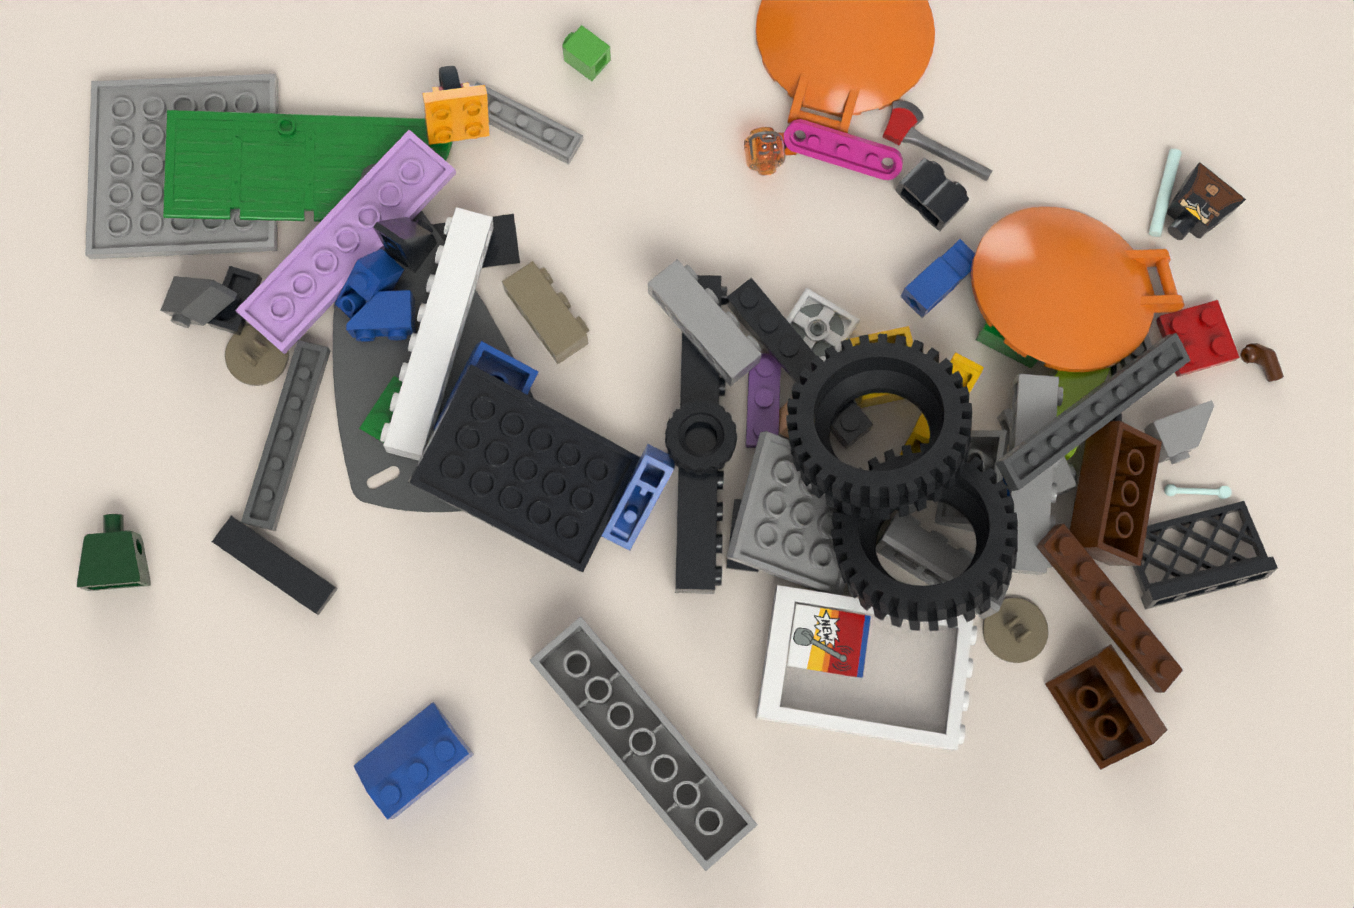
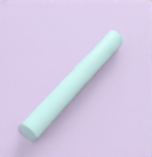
M1170 149L1149 229V235L1154 237H1160L1162 234L1182 153L1178 149Z

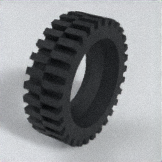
M878 334V342L869 343V336L862 335L859 336L860 345L853 346L850 338L841 341L842 351L837 352L832 345L825 349V361L818 355L812 359V372L804 368L799 374L800 384L795 382L791 389L793 399H788V415H786L795 468L797 472L800 471L804 484L806 486L811 484L812 493L818 499L825 493L826 504L834 509L838 502L841 501L843 513L852 516L854 508L857 507L861 509V518L871 519L872 510H880V520L890 519L891 509H898L899 517L909 515V505L914 504L919 512L927 508V496L935 503L942 498V487L949 491L955 485V475L961 476L964 470V461L968 460L972 430V403H969L970 394L967 386L962 387L963 378L959 371L952 374L953 364L947 358L939 363V352L931 347L927 354L923 353V342L914 340L912 346L908 347L906 346L905 336L897 335L895 343H888L887 334ZM872 393L894 394L907 399L922 412L929 426V443L922 457L907 466L888 471L862 470L843 463L835 455L830 443V429L833 420L846 404L860 396Z
M920 443L921 452L912 453L911 444L902 446L903 455L897 457L893 449L885 451V462L880 464L876 457L868 461L869 471H888L907 466L922 457L928 443ZM974 456L970 463L964 461V470L961 476L955 475V485L949 491L942 487V498L937 501L950 505L961 512L971 524L976 537V550L970 565L960 576L950 581L926 586L911 585L897 581L885 571L876 553L877 535L880 527L886 520H880V510H872L871 519L861 518L860 508L855 507L851 516L843 513L841 501L836 505L837 512H833L832 515L834 529H831L842 579L844 583H847L851 595L854 598L859 597L860 605L866 611L871 606L873 607L876 618L883 621L888 614L890 615L891 625L901 628L903 619L908 620L910 630L920 631V622H928L929 631H939L938 621L946 620L950 629L958 626L957 616L963 614L966 622L975 619L976 607H979L984 613L991 607L990 597L992 596L998 600L1003 594V584H1009L1012 578V569H1015L1017 561V512L1014 513V501L1012 496L1007 497V486L1003 480L997 483L996 472L991 467L983 472V461ZM927 496V501H932V499L929 496ZM891 509V510H890V514L893 513V512H894L895 510H897V509Z

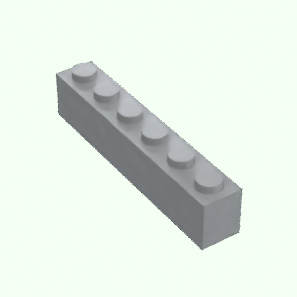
M1019 374L1014 379L1009 451L1057 416V406H1061L1063 401V387H1058L1059 377ZM1059 460L1020 490L1010 491L1007 486L1010 496L1013 498L1014 513L1017 512L1018 552L1015 569H1012V573L1042 575L1047 573V568L1052 567L1036 546L1055 526V516L1050 515L1051 502L1055 503L1057 498V483H1052L1053 470L1058 469Z

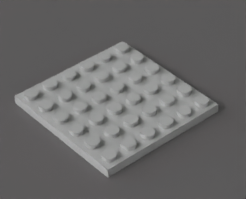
M276 74L91 81L85 252L89 259L277 251V221L240 220V209H231V220L163 217L167 110L278 114V78Z

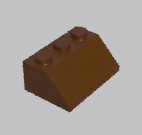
M1112 644L1084 658L1045 683L1100 770L1153 745L1168 730Z

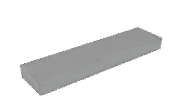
M476 82L475 86L482 85L478 82ZM486 87L489 125L568 165L570 164L584 140L583 135Z

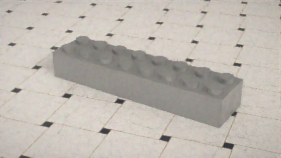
M579 617L529 660L705 871L757 826V823L582 617Z

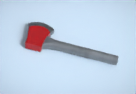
M893 101L889 123L884 131L883 138L898 146L902 142L919 146L985 181L988 180L993 170L924 136L914 128L924 119L923 113L916 105L908 101Z

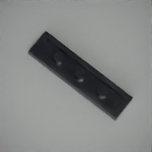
M232 515L212 541V543L317 615L321 613L338 589Z

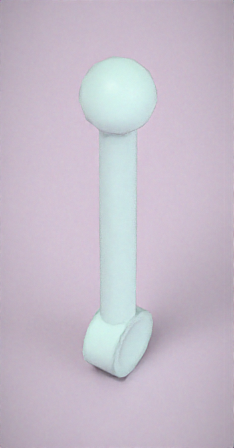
M1168 484L1164 489L1167 496L1200 494L1218 495L1219 498L1226 499L1232 493L1228 486H1221L1218 489L1181 488Z

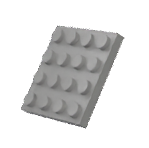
M768 431L760 432L726 558L818 592L843 595L845 583L838 567L831 529H834L832 515L833 512H837V508L835 507L834 509L826 504L825 493L818 499L812 493L811 484L808 486L804 484L800 471L797 472L789 440Z

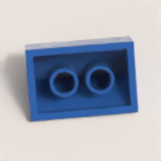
M433 702L357 762L354 768L368 795L386 819L389 820L399 816L474 754Z

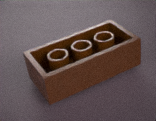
M1111 421L1086 439L1070 531L1088 554L1099 562L1109 566H1141L1162 441L1122 421Z

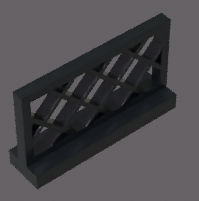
M1245 501L1148 525L1145 538L1154 542L1148 555L1143 553L1142 560L1145 561L1142 565L1141 563V566H1133L1143 592L1141 600L1145 610L1266 579L1278 569L1274 557L1267 556ZM1238 511L1243 523L1240 531L1222 523L1226 514ZM1204 521L1215 527L1209 539L1192 531L1196 522ZM1190 524L1188 528L1182 525ZM1173 528L1184 534L1179 547L1162 539L1165 530ZM1219 529L1236 537L1231 549L1214 542ZM1159 532L1158 536L1152 533ZM1188 537L1206 545L1200 558L1183 550ZM1240 540L1252 545L1256 557L1247 559L1235 553ZM1158 545L1175 553L1169 566L1152 557ZM1210 548L1227 556L1223 565L1215 566L1204 560ZM1179 555L1196 564L1192 573L1184 574L1173 568ZM1148 564L1166 572L1162 581L1149 583L1145 573ZM1200 567H1203V568L1206 569V570L1199 571ZM1170 574L1175 577V578L1168 579V577H1169Z

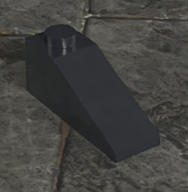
M408 217L379 221L373 226L389 256L414 273L417 272L437 244L432 234L434 230L420 219L414 222Z

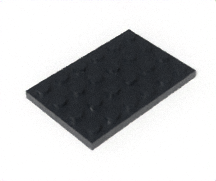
M471 364L462 377L408 483L579 572H584L640 457Z

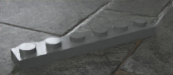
M297 340L241 520L244 524L276 532L331 352L326 346Z

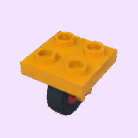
M455 66L439 68L440 86L432 87V92L422 93L429 145L489 136L488 99L485 85L470 87L469 82L460 84Z

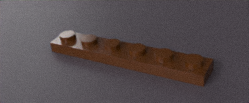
M1064 523L1056 524L1036 547L1156 693H1165L1183 669Z

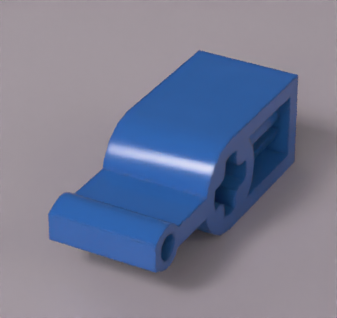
M961 239L958 240L946 253L938 257L904 288L900 297L923 318L971 273L972 260L975 253Z

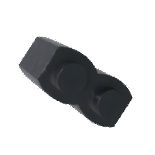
M923 158L899 182L896 192L907 204L916 209L928 223L941 231L966 206L969 197L967 196L966 189L959 182H952L946 178L940 164Z

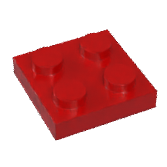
M1218 300L1161 315L1156 319L1162 338L1166 335L1177 333L1190 358L1188 363L1175 372L1176 377L1233 362L1240 358Z

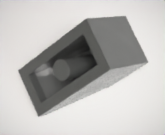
M174 276L160 311L171 316L170 321L185 328H189L190 324L204 326L234 301L237 293L215 280Z

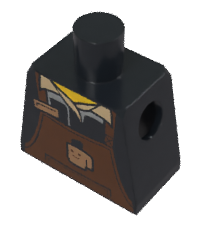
M1199 162L1186 177L1168 207L1167 214L1175 220L1168 227V232L1177 240H1183L1189 232L1200 239L1229 217L1246 199Z

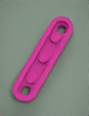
M802 119L792 121L784 132V143L787 148L808 157L882 180L894 179L902 170L903 157L897 149ZM802 130L806 137L800 139L796 136L795 132ZM884 158H891L893 164L887 166L882 160Z

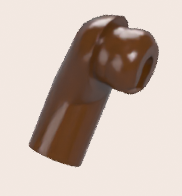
M1251 343L1241 350L1240 357L1243 362L1247 364L1251 362L1263 366L1268 382L1284 377L1277 354L1273 349L1258 343Z

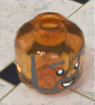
M760 127L750 131V135L745 138L744 153L747 167L758 171V175L765 176L776 173V168L783 165L785 162L783 137L778 132H774L773 128Z

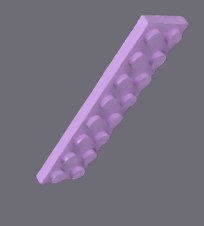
M408 130L235 311L283 354H286L297 340L337 300L357 259L379 249H385L373 228L376 222L401 217H408L413 220L456 175V170L413 132Z

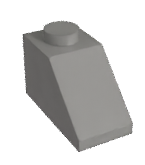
M1212 400L1153 421L1144 428L1146 434L1162 441L1158 463L1170 460L1171 464H1176L1190 458L1188 452L1199 446L1213 411L1214 404Z

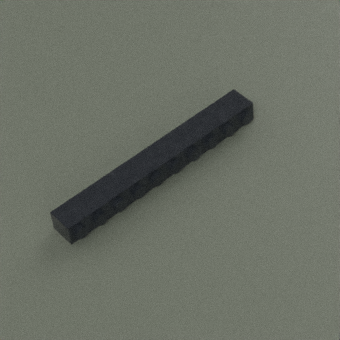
M697 275L699 278L697 282L704 290L709 288L717 296L719 307L727 305V286H721L722 276ZM682 332L680 408L683 404L687 402L692 403L694 400H709L713 404L718 405L719 396H725L726 381L720 377V374ZM697 422L687 429L685 442L692 451L706 453L716 445L717 434L711 425ZM681 467L678 469L675 593L714 594L715 586H721L722 566H716V553H722L723 535L716 534L717 521H723V502H717V489L723 490L724 470L717 469L712 474L696 475V473L685 472Z

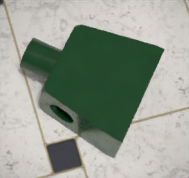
M103 515V533L87 534L84 537L77 588L86 591L151 586L141 535L133 531H124V515Z

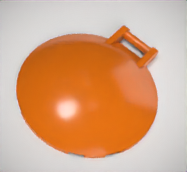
M762 0L757 14L756 42L766 71L774 82L777 81L788 92L787 95L794 99L787 123L790 124L794 120L802 119L848 133L852 115H861L865 111L886 108L892 105L893 101L900 100L912 87H915L928 67L933 53L935 26L928 0ZM801 107L841 117L842 120L838 121L801 111Z
M1031 207L1003 217L985 233L979 242L976 254L972 260L971 284L976 304L989 327L994 326L1005 338L1004 343L1023 357L1029 355L1045 362V367L1059 371L1092 372L1118 364L1122 359L1133 353L1143 342L1151 327L1154 313L1176 312L1185 306L1182 296L1177 293L1169 266L1171 258L1167 249L1133 250L1118 233L1104 223L1086 214L1066 208ZM1147 267L1157 268L1164 295L1154 294Z

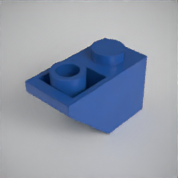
M383 249L357 259L335 305L351 319L378 291H393L404 269Z
M410 290L378 291L346 324V330L352 338H356L357 341L361 342L374 341L375 337L388 336L390 340L397 341L407 339V336L416 333L415 298Z

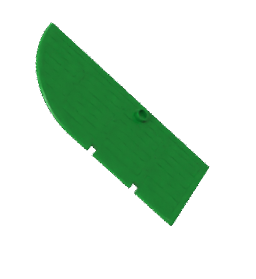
M167 110L163 217L231 220V209H240V220L305 221V211H314V222H321L359 182L363 170L367 166L377 163L408 130L413 132L445 161L449 156L453 141L429 145L425 118Z

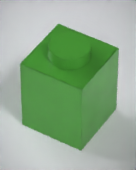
M582 25L575 33H569L562 44L564 61L590 81H593L611 61L610 46Z

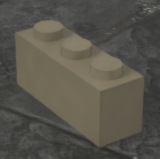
M532 261L503 280V288L557 364H560L589 344L586 334L589 332V329L580 316L574 318L569 311L571 304L563 292L556 293L552 288L551 284L554 282L544 267L539 269Z

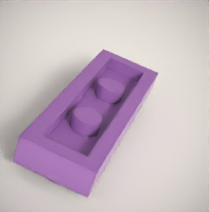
M761 353L760 363L748 373L746 448H756L760 432L768 431L775 435L779 433L781 365L771 354Z

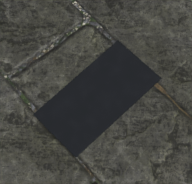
M514 214L493 216L494 229L482 268L520 263ZM445 223L432 224L445 242L447 235H444Z

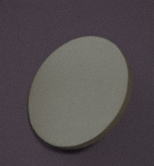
M252 325L244 327L241 335L234 334L229 340L225 351V361L230 373L240 382L252 386L265 385L276 380L284 372L289 360V350L286 354H283Z
M1007 598L1003 600L997 613L984 619L983 637L987 647L996 657L1010 663H1023L1032 660L1044 649L1048 639V624L1042 611L1032 602L1022 598Z

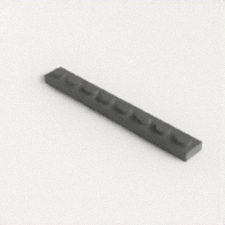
M1177 333L1166 335L997 460L995 463L1010 491H1017L1023 488L1188 363L1190 358Z

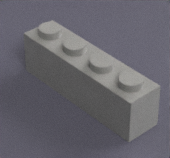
M677 259L648 282V293L731 387L760 363L762 354L759 351L761 347L751 335L746 337L739 329L740 323L731 312L725 313L719 307V300L713 291L709 288L704 290L697 282L699 278L695 271L689 265L683 266Z

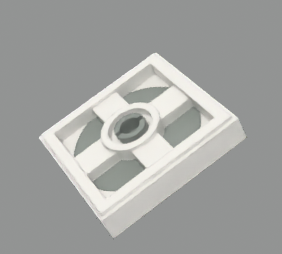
M808 288L805 289L786 319L815 355H818L823 361L826 360L825 349L833 345L835 350L840 352L842 350L841 341L850 338L860 321L859 318Z

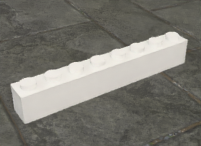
M456 207L453 217H447L444 227V235H447L444 246L439 245L435 257V263L438 264L435 275L430 274L426 292L430 294L427 304H421L417 316V321L421 322L418 333H412L409 341L408 351L412 352L409 363L404 362L401 367L399 381L403 383L400 392H395L391 400L390 411H393L391 422L385 423L382 429L380 440L384 442L383 446L388 453L419 461L432 437V429L439 414L494 229L493 217Z

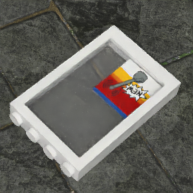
M777 585L774 593L756 719L944 750H958V744L962 745L965 738V725L961 724L962 711H967L969 705V692L965 691L966 678H971L973 671V659L969 658L970 645L974 646L976 642L977 626H973V620L966 622L964 616L960 615L957 616L958 626L950 629L946 620L938 621L939 631H929L928 622H920V631L910 630L909 621L904 619L901 628L891 625L890 615L887 614L882 621L874 616L872 606L866 611L860 605L859 598Z

